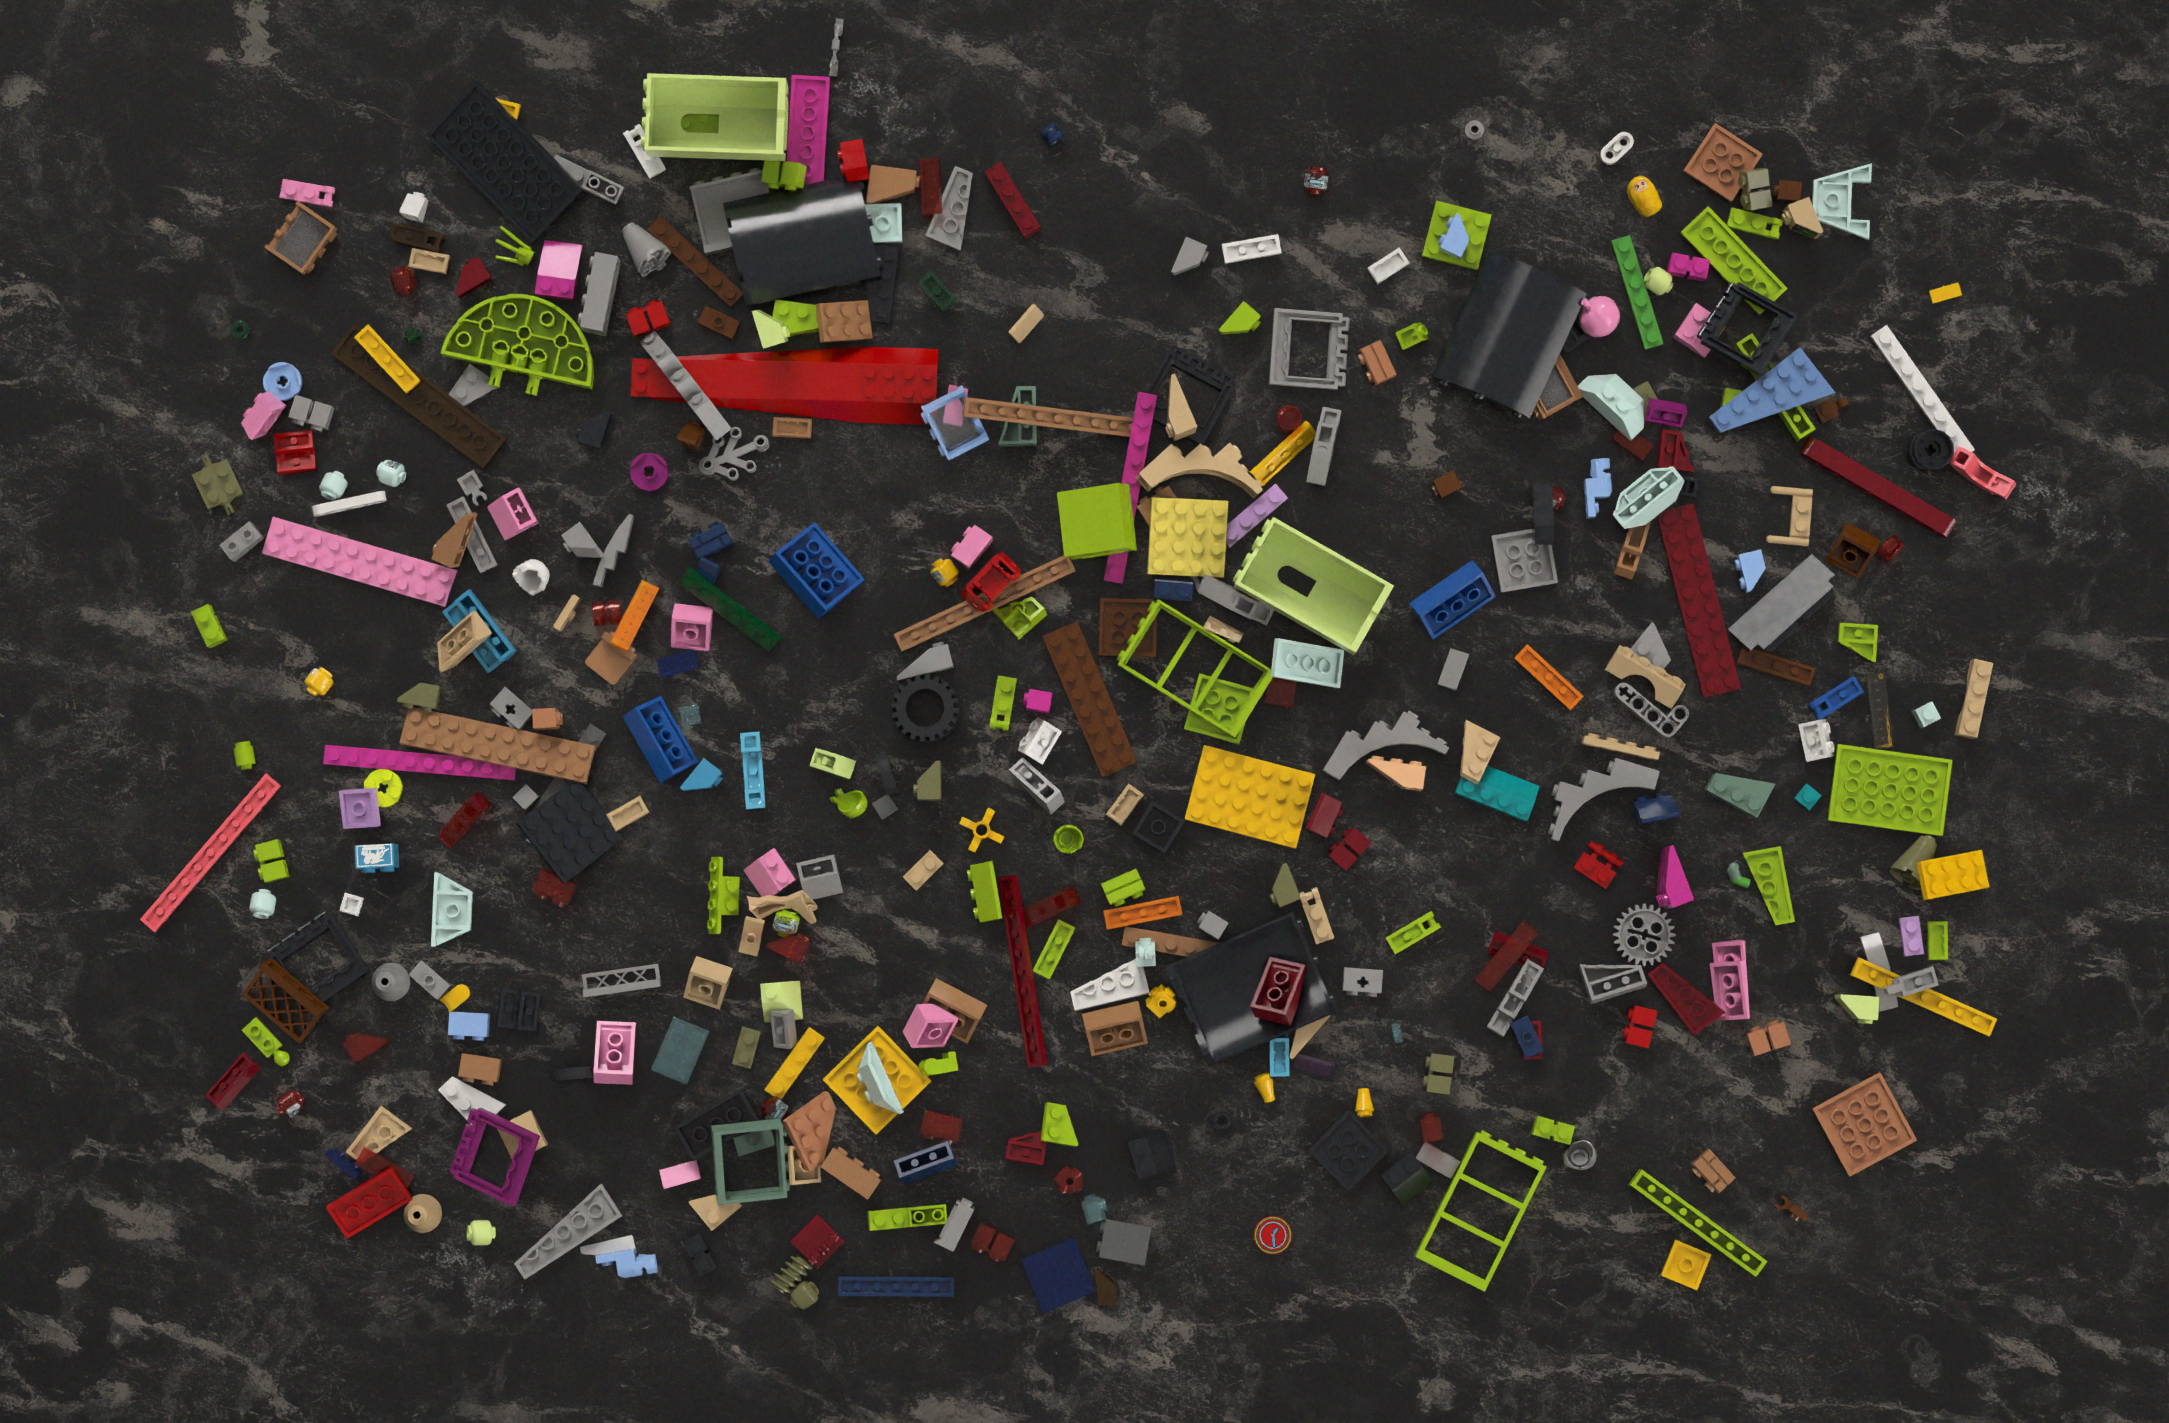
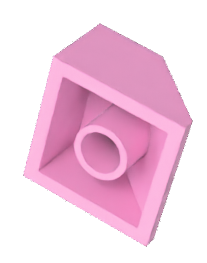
M1696 303L1673 338L1705 359L1711 349L1700 344L1702 340L1698 339L1696 335L1702 325H1706L1705 321L1711 312Z
M270 391L258 394L254 399V406L247 409L243 415L245 418L241 424L251 440L266 435L287 406Z
M976 525L972 528L969 526L962 535L965 537L962 542H956L951 549L953 552L951 557L969 571L993 541L992 536Z
M674 604L671 623V647L709 651L713 609L704 606Z
M775 848L744 869V872L761 897L766 895L775 896L797 881Z
M917 1004L903 1030V1034L912 1048L944 1047L958 1018L934 1004Z

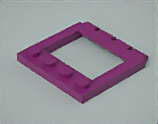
M471 1108L467 1122L470 1124L465 1125L461 1136L463 1141L459 1142L455 1157L459 1159H453L449 1172L454 1174V1179L514 1207L520 1196L540 1135L483 1108ZM487 1124L519 1138L516 1152H514L512 1163L502 1188L470 1173Z

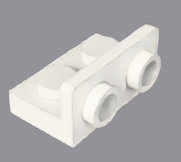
M1037 717L1030 724L1027 735L1020 741L1018 751L1043 764L1062 731Z
M1826 719L1798 724L1806 762L1834 756L1835 748L1833 742L1830 741L1829 733L1831 730Z

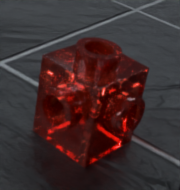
M1067 1165L1053 1179L1059 1184L1057 1188L1065 1195L1067 1193L1071 1195L1073 1192L1077 1194L1084 1186L1082 1184L1083 1179L1081 1178L1083 1174L1075 1167L1071 1169ZM1071 1177L1074 1182L1067 1184L1066 1179Z

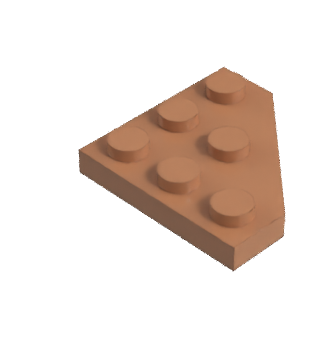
M827 1091L822 1092L782 1121L805 1171L813 1170L824 1162L836 1111L833 1100Z

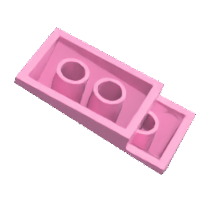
M1740 939L1712 943L1714 963H1710L1714 1003L1725 1011L1722 1016L1717 1018V1021L1750 1019L1745 941Z

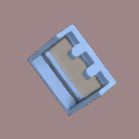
M962 385L947 395L925 406H921L923 409L921 416L925 424L930 423L932 429L929 432L934 440L938 439L940 445L937 447L941 455H946L948 460L989 440L979 418L962 416L964 397H968Z

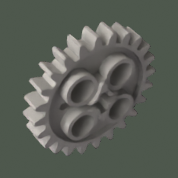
M1636 904L1634 911L1628 907L1629 914L1622 912L1623 919H1616L1620 925L1613 926V928L1618 930V933L1612 934V936L1618 937V940H1615L1613 943L1620 945L1616 949L1617 951H1624L1621 957L1629 956L1627 962L1635 959V965H1638L1639 961L1642 962V966L1646 965V961L1653 965V959L1661 962L1659 956L1661 955L1666 958L1667 955L1664 951L1672 950L1668 945L1675 943L1670 940V937L1676 936V934L1670 933V930L1675 927L1668 925L1672 919L1665 920L1666 912L1659 914L1661 908H1657L1654 911L1653 905H1650L1647 909L1646 904H1642L1640 909ZM1636 917L1642 921L1640 928H1635L1632 924L1633 919ZM1653 923H1658L1661 927L1660 932L1657 934L1651 931ZM1632 929L1637 932H1643L1645 929L1646 934L1660 937V941L1651 938H1644L1642 940L1641 935L1629 933L1627 930ZM1630 936H1634L1637 939V944L1634 947H1630L1627 943ZM1649 941L1655 943L1656 948L1653 952H1649L1646 949V944Z

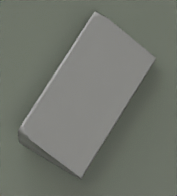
M1450 648L1438 685L1456 691L1469 654Z
M794 1010L770 1011L774 1047L792 1049L797 1045Z

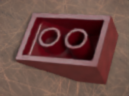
M1269 957L1250 1006L1256 1018L1291 1026L1298 1007L1306 965Z

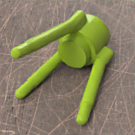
M500 226V229L522 247L517 249L496 239V243L516 253L515 257L518 260L498 255L495 258L516 263L520 266H524V264L529 265L535 253L531 250L532 247L523 243L503 226Z

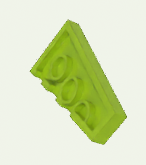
M1781 846L1743 853L1775 925L1795 922Z

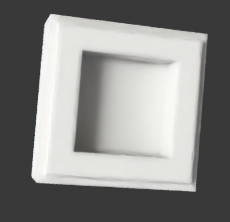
M345 893L339 911L359 917L364 898Z

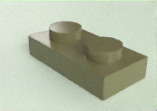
M742 1027L732 1064L751 1069L761 1031Z

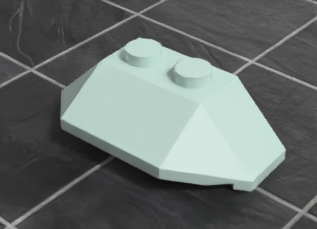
M1617 374L1587 376L1578 385L1583 398L1630 441L1644 428V399Z
M1674 467L1650 469L1620 493L1613 516L1624 529L1646 525L1676 501L1685 480Z
M869 1042L858 1068L860 1073L857 1074L860 1083H865L867 1091H865L869 1102L873 1101L877 1106L899 1114L903 1113L904 1111L873 1042Z

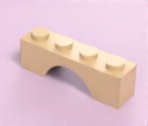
M1621 645L1618 646L1605 669L1620 679L1634 674L1646 677L1655 688V700L1672 709L1686 685L1679 677L1671 676L1662 667L1654 666L1647 658L1639 657L1630 648Z
M1978 659L1970 660L1966 695L1958 717L1955 735L1971 739L1978 737L1993 663Z

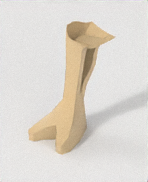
M803 890L780 897L766 895L760 898L747 896L749 910L757 919L762 920L776 911L792 908L809 923L813 924L816 922L813 911L818 907Z

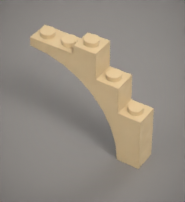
M1200 443L1185 458L1182 456L1181 450L1171 444L1135 477L1147 491H1150L1165 480L1184 474H1207L1223 478L1242 488L1253 499L1263 490L1261 483L1248 474V469L1243 464L1238 463L1243 456L1238 447L1231 443L1227 444L1214 457L1211 455L1210 449Z

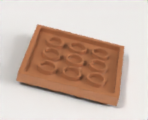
M1880 1072L1811 1108L1848 1177L1917 1141Z

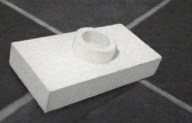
M1399 247L1369 266L1367 270L1378 285L1410 263Z

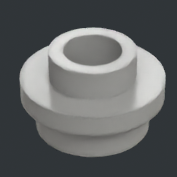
M1476 120L1470 121L1465 127L1466 136L1472 140L1481 138L1484 133L1482 123ZM1472 127H1477V128H1478V132H1477V133H1473V132L1471 131V128H1472Z

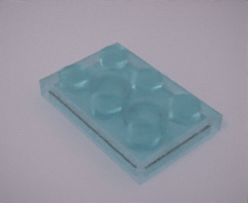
M674 1016L651 1070L687 1085L710 1031Z

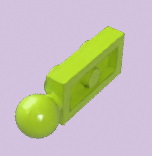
M257 1017L242 1029L267 1058L274 1055V1061L277 1065L285 1066L290 1060L289 1054L279 1050L283 1044Z

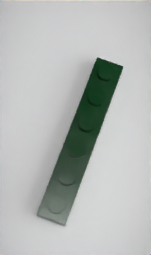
M691 567L688 568L677 582L768 652L780 640V635Z

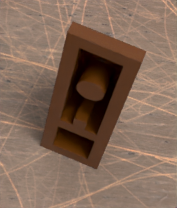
M686 422L676 439L681 446L699 452L706 429L703 428V424L700 422Z

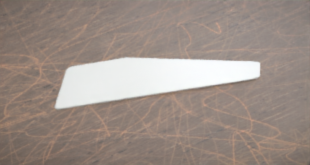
M632 1235L580 1247L581 1253L588 1255L635 1249L636 1251Z

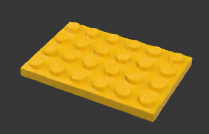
M1204 745L1185 820L1296 849L1315 774Z

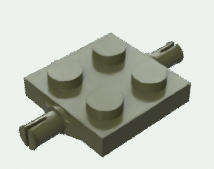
M204 454L207 462L203 455L200 458L205 467L201 471L192 474L207 509L210 510L216 506H224L229 516L231 513H235L230 502L234 498L243 495V492L227 459L212 464L208 454Z

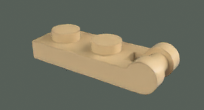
M1317 887L1311 889L1310 892L1299 893L1315 943L1319 944L1333 939L1334 935ZM1314 898L1316 904L1309 906L1307 901Z

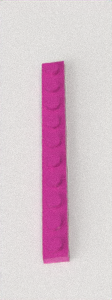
M1138 392L1121 483H1127L1130 486L1133 520L1135 519L1141 486L1135 477L1144 469L1157 395ZM1128 552L1108 555L1104 576L1105 581L1123 584Z
M325 745L323 764L514 781L516 779V769L451 755Z

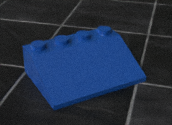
M815 522L779 549L768 561L818 619L830 611L865 580Z

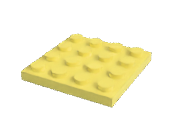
M1151 497L1147 574L1201 577L1207 574L1211 577L1224 578L1228 501Z

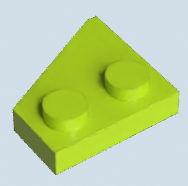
M1839 623L1838 642L1871 662H1876L1878 625Z
M1045 1103L1040 1141L1073 1147L1078 1146L1066 1105Z

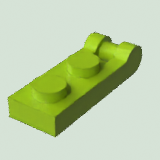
M1731 208L1727 221L1729 228L1772 239H1779V228L1783 224L1782 219ZM1767 224L1772 225L1771 231L1766 230Z
M998 676L989 729L1001 728L1003 729L1002 731L1008 732L1017 682L1016 678ZM997 715L1005 716L1004 721L997 720Z
M1432 911L1385 938L1394 954L1399 953L1441 928L1440 924L1434 920ZM1425 921H1427L1428 925L1430 926L1426 930L1422 925V923Z

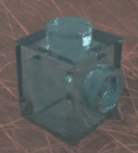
M1095 1194L1085 1196L1081 1204L1087 1223L1091 1224L1106 1219L1104 1211L1108 1209L1105 1200H1100V1196L1095 1197Z

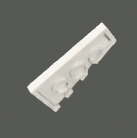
M1135 958V960L1119 966V968L1082 985L1070 993L1074 1010L1079 1011L1147 995L1150 992L1144 967H1136Z

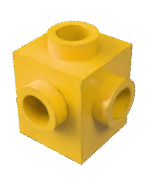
M1161 984L1158 988L1154 987L1150 991L1149 997L1145 999L1146 1006L1161 1018L1166 1012L1170 1013L1175 1008L1176 994L1170 987L1165 988Z

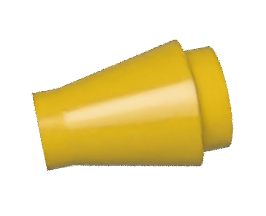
M1263 1073L1254 1077V1084L1260 1092L1264 1103L1274 1101L1273 1078L1270 1077V1074Z
M1358 1089L1355 1108L1357 1117L1373 1116L1374 1108L1369 1089Z

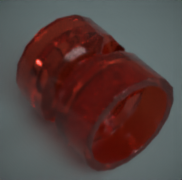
M1293 405L1282 407L1276 418L1278 428L1285 433L1294 432L1301 424L1302 414Z
M609 600L608 603L604 601L592 602L594 626H605L607 622L611 625L620 624L622 620L620 600ZM607 610H611V616H607Z

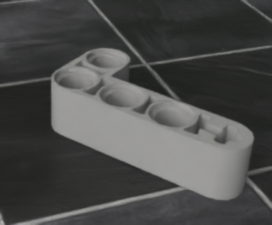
M1620 683L1613 690L1614 697L1663 738L1673 736L1689 717V711L1683 705L1675 706L1665 715L1627 683ZM1619 688H1626L1625 693L1628 696H1631L1633 694L1634 697H1632L1629 700V702H1626L1628 697L1626 695L1620 696ZM1635 699H1639L1642 702L1641 709L1633 707ZM1676 709H1681L1684 712L1683 719L1680 720L1675 717ZM1650 711L1655 712L1657 715L1655 722L1649 721L1647 717ZM1664 724L1671 726L1672 731L1670 734L1663 732L1662 727Z

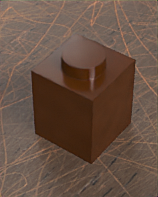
M1779 180L1777 185L1773 186L1772 196H1775V202L1794 203L1801 199L1802 182Z
M1454 470L1433 480V486H1431L1434 495L1439 496L1440 499L1462 488Z

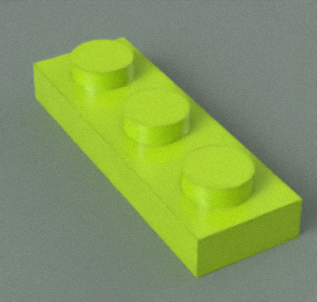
M1058 919L1033 969L1034 972L1048 979L1051 978L1075 927Z

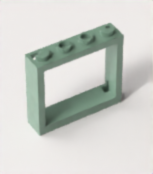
M781 1119L711 1126L715 1192L718 1205L787 1198L790 1182L789 1179H786V1173H789L788 1161H785V1155L788 1154V1148L783 1136H787V1132ZM775 1129L779 1186L725 1192L721 1135Z

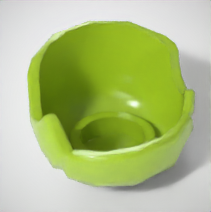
M1073 825L1061 826L1055 831L1053 837L1055 847L1060 852L1069 854L1081 849L1084 840L1082 832Z

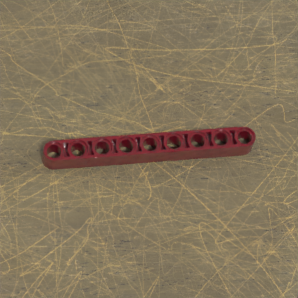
M1812 436L1808 437L1800 451V454L1943 538H1948L1957 522L1947 514Z

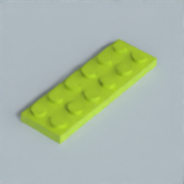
M1709 206L1680 232L1704 259L1710 260L1709 264L1728 284L1732 282L1737 285L1740 282L1772 301H1775L1788 289ZM1744 299L1758 315L1765 311Z

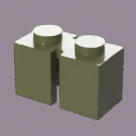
M1755 168L1739 171L1738 184L1743 189L1740 197L1743 209L1756 210L1772 207L1770 189L1751 190L1770 186L1768 169Z
M1430 1053V1057H1426L1425 1068H1428V1074L1424 1076L1422 1086L1426 1088V1092L1450 1095L1452 1077L1432 1074L1433 1071L1452 1074L1455 1056Z

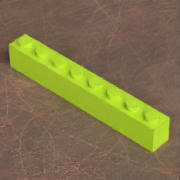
M1639 1169L1628 1185L1752 1276L1757 1277L1767 1263L1764 1258L1642 1169Z

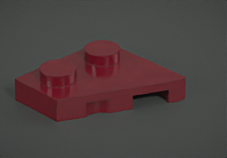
M1662 429L1656 468L1674 467L1676 471L1694 472V467L1691 466L1688 457L1687 447L1684 445L1682 432Z
M1042 1131L1008 1139L1005 1160L1043 1166L1047 1142L1040 1141Z

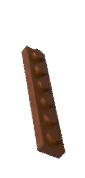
M661 216L647 229L656 239L666 245L675 257L730 308L743 296V292Z

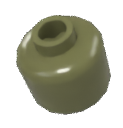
M801 1281L797 1284L796 1288L793 1287L791 1289L790 1302L794 1307L807 1309L817 1302L819 1290L813 1282Z

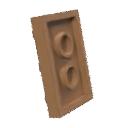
M868 300L816 304L820 343L873 338Z

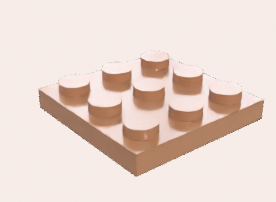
M1714 123L1683 172L1729 202H1732L1741 188L1738 184L1739 171L1753 169L1763 154Z

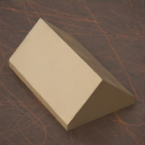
M473 610L437 642L439 671L444 672L457 666L492 634L476 611Z

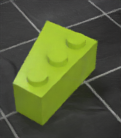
M775 299L773 317L783 322L784 326H788L790 337L804 333L819 332L816 305Z

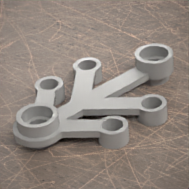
M733 427L730 430L731 437L723 455L717 457L719 448L724 445L725 441L722 436L720 437L722 441L717 444L715 443L716 439L713 437V446L709 455L702 458L699 462L701 473L704 475L718 473L732 481L737 480L739 477L737 469H726L719 466L724 463L743 468L748 473L755 472L757 466L754 461H744L738 457L754 450L759 452L766 451L769 448L767 437L758 435L753 442L734 450L738 439L742 436V432L739 427ZM739 431V434L734 436L733 432ZM759 440H764L762 445L757 444ZM711 463V467L706 468L705 464ZM749 464L754 465L752 469H747ZM731 472H736L734 477H730Z

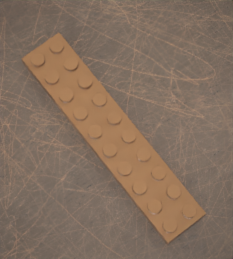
M415 707L413 709L408 708L400 739L401 745L587 784L596 748L594 745L434 711H422L420 708Z

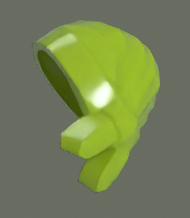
M835 789L837 797H830V800L837 804L838 809L848 818L860 816L867 808V799L859 790L844 794L842 789Z

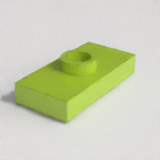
M1947 921L1927 922L1928 960H1948Z

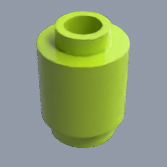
M250 741L235 743L236 767H240L241 770L251 769L252 765L256 763L253 746H251Z

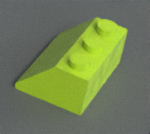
M993 861L970 865L971 870H967L969 881H973L974 889H970L972 900H976L977 908H974L975 919H979L980 923L1003 919Z

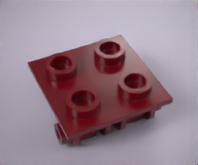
M817 1214L790 1242L818 1269L845 1241Z

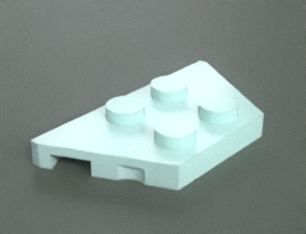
M434 872L432 947L471 931L473 892L438 872Z

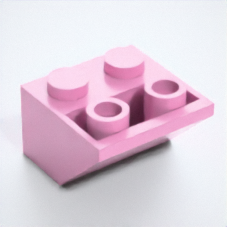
M519 487L501 496L487 507L505 541L539 524L523 491Z

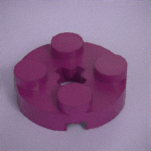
M643 453L638 455L631 463V480L639 489L650 492L661 488L667 481L669 475L668 467L665 460L658 454ZM646 467H648L649 469L652 467L654 468L653 476L648 475L646 477L644 475L646 473Z

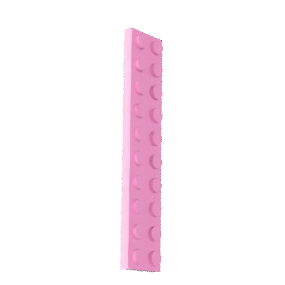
M276 517L272 518L262 554L443 607L447 606L457 573L455 569Z

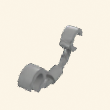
M836 19L834 25L835 37L832 40L831 49L833 50V56L830 61L829 76H837L839 62L836 60V53L839 50L840 44L838 36H841L843 31V19Z

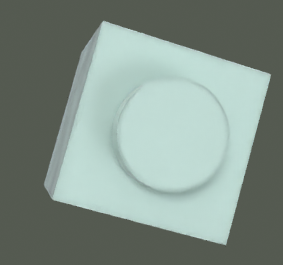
M1929 702L1911 711L1920 728L1941 719L1933 702Z

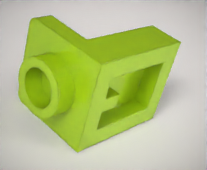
M1421 322L1414 323L1395 332L1403 350L1428 340L1427 328Z

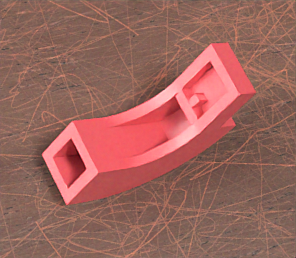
M1960 446L1949 462L1966 479L1991 494L1994 493L2006 500L2016 485L2014 480L1992 470L1982 463L1974 453Z

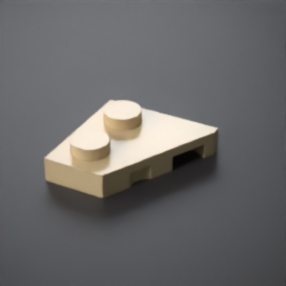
M1209 616L1203 627L1212 633L1224 636L1226 640L1232 643H1239L1244 634L1212 616Z
M716 1195L688 1202L711 1231L742 1206L740 1203L718 1205Z

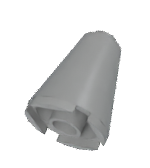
M397 963L381 965L376 969L372 977V987L375 994L386 1001H396L402 998L408 992L411 983L407 970Z

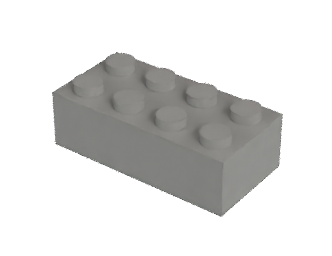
M595 252L594 257L591 256L589 268H591V274L586 277L585 286H587V294H583L581 303L584 309L583 313L580 312L578 316V324H580L583 332L602 336L607 334L621 265L618 256Z

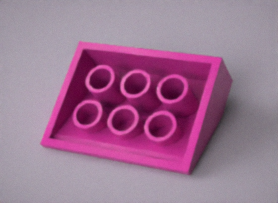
M1674 845L1662 848L1660 852L1657 883L1658 896H1656L1659 907L1662 906L1663 909L1674 908L1694 900Z

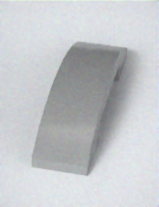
M1879 932L1860 937L1867 961L1891 971ZM1874 986L1875 997H1879V1012L1898 1007L1896 995H1885L1883 989Z

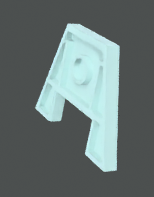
M1872 163L1813 180L1812 205L1819 222L1869 240L1870 220L1851 219L1852 183H1871Z

